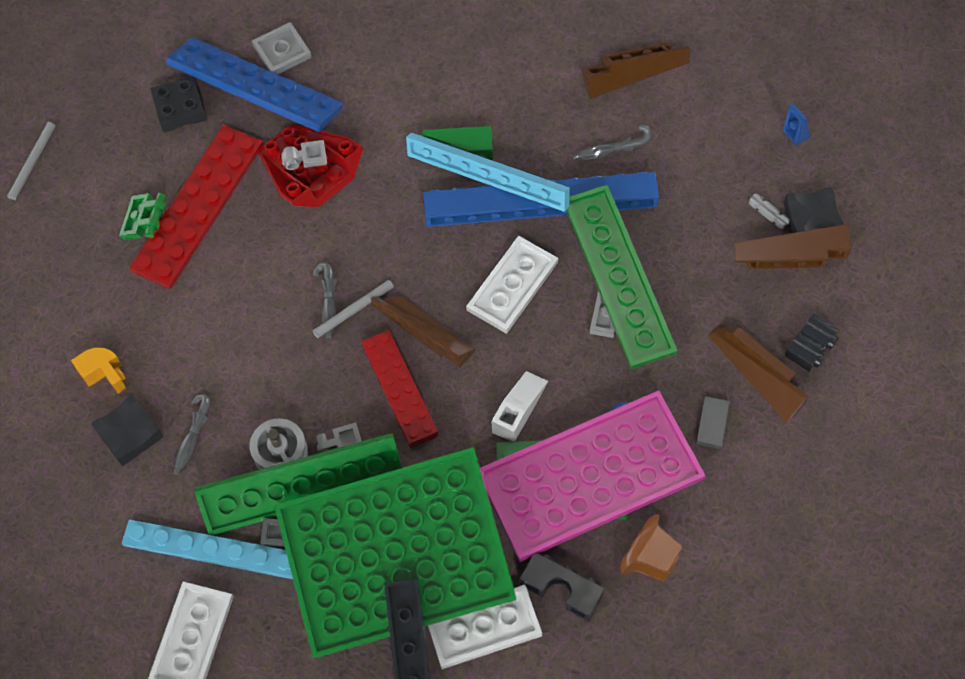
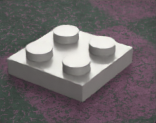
M291 22L252 40L254 49L267 69L277 75L312 58L311 52Z

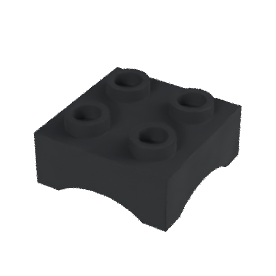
M194 76L150 88L163 133L183 125L207 121Z
M832 187L812 193L786 194L784 207L787 217L790 219L789 224L792 233L844 225L837 210Z
M133 395L126 398L112 412L91 423L96 433L122 467L163 438L158 427L149 418Z

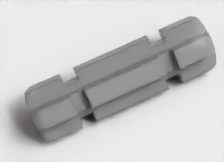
M755 193L750 198L749 205L754 209L758 208V212L772 223L776 222L775 225L778 228L785 229L790 219L785 214L781 215L780 210L767 200L763 201L764 198Z

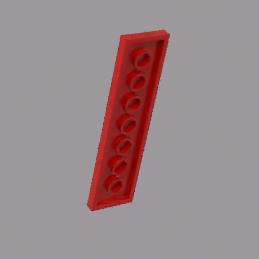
M223 125L160 220L158 231H155L153 238H148L129 267L130 271L171 289L256 158L259 149L263 147V141Z

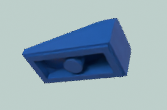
M791 103L788 108L783 132L795 145H798L808 139L810 133L807 118Z

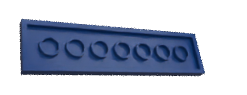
M193 37L167 57L168 66L317 132H320L342 110V102Z

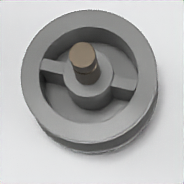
M271 419L262 423L256 428L250 439V453L258 470L308 456V447L302 430L294 422L287 419Z

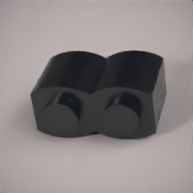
M813 313L787 348L785 357L809 372L814 366L819 368L826 357L823 355L827 348L832 350L839 339L836 337L838 328Z

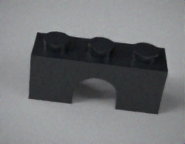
M538 553L533 554L520 577V586L525 585L527 590L542 598L549 587L553 585L565 586L571 594L566 603V610L588 622L604 594V588L601 587L600 582L590 577L586 579L578 575V571L570 566L565 565L562 567L555 563L551 556L544 553L541 555Z

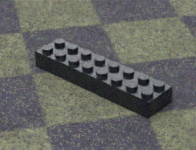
M419 579L384 583L395 679H431Z

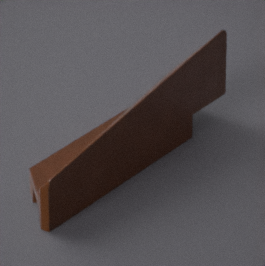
M661 43L602 55L603 65L581 68L588 95L592 99L688 64L690 48L685 46L671 49V44Z
M847 224L738 242L734 245L735 262H747V267L750 269L823 268L828 258L847 259L851 251L850 231Z
M371 297V304L374 308L440 357L445 356L459 368L476 351L474 347L457 339L455 335L403 297L384 299Z
M720 324L710 333L709 337L786 423L805 406L809 396L792 384L796 373L742 329L735 326L728 329L723 324Z

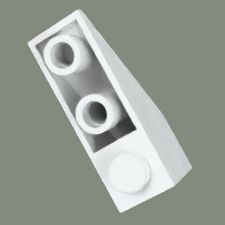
M526 371L503 400L492 420V433L510 442H515L548 381Z

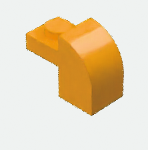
M92 348L71 360L88 387L106 376L118 394L126 389L122 382L126 378L119 369L122 365L112 351L105 348Z

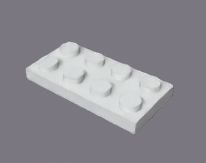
M518 236L466 306L467 311L507 334L555 268L558 258Z
M182 582L148 679H206L233 600V595Z
M526 586L514 588L517 597L516 601L429 625L428 628L441 668L445 669L541 637L542 631Z

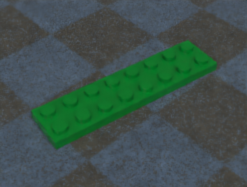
M608 185L570 196L569 208L566 210L630 369L676 355L677 348Z
M393 433L195 487L194 493L208 534L215 535L262 522L263 519L276 518L277 514L274 505L401 469L402 465Z

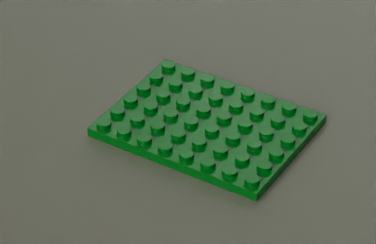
M474 447L274 505L313 659L390 637L384 583L419 579L425 627L517 600Z

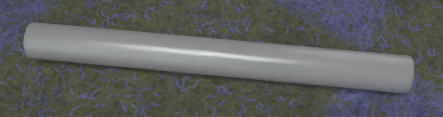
M47 122L7 195L9 199H17L56 127L55 124Z
M387 280L313 330L315 337H321L369 305L371 297L379 298L394 288L392 282Z

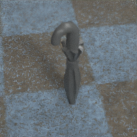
M638 125L639 131L644 132L643 137L631 139V136H629L620 143L598 144L573 154L574 160L597 159L605 157L614 151L624 150L633 152L634 148L644 146L651 140L652 132L648 126Z
M321 262L316 265L313 276H319L321 270H324V279H321L322 282H320L324 290L325 299L322 308V322L324 323L336 315L333 291L337 280L333 279V268L331 265ZM334 328L325 333L327 340L332 339Z
M198 394L191 402L195 406L200 401L201 404L197 413L193 412L192 426L190 427L189 434L179 447L174 465V475L178 476L190 459L200 428L209 419L207 413L211 401L210 397L206 394Z

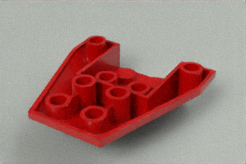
M291 124L261 147L258 154L282 198L293 206L320 207L354 179L363 147L349 137L324 131L317 132L307 127ZM324 140L327 165L304 168V162L301 161L299 167L294 170H288L283 165L281 154L285 148L295 147L299 151L302 150L301 143Z

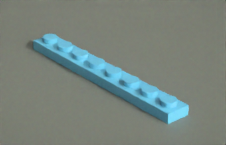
M410 133L406 137L407 156L564 212L569 208L570 188L414 133Z
M135 520L128 521L122 540V545L126 547L293 579L286 550Z

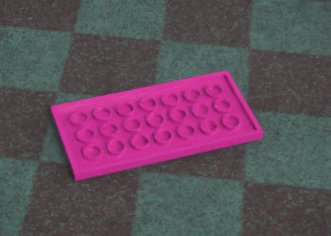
M659 390L480 468L488 497L519 562L532 557L535 553L539 554L698 483L706 477Z

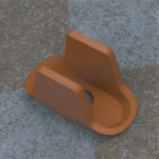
M660 514L649 517L620 563L621 577L637 571L664 582L679 560L682 546L659 527Z

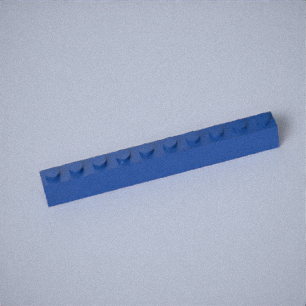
M639 172L628 175L616 174L605 177L593 176L581 179L570 178L558 181L549 180L569 187V197L608 185L618 211L658 206L659 193L655 172ZM494 186L423 192L426 227L567 215L566 211L558 210Z

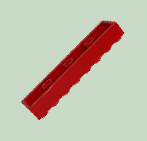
M387 330L361 341L363 350L410 449L438 437V430L390 331Z

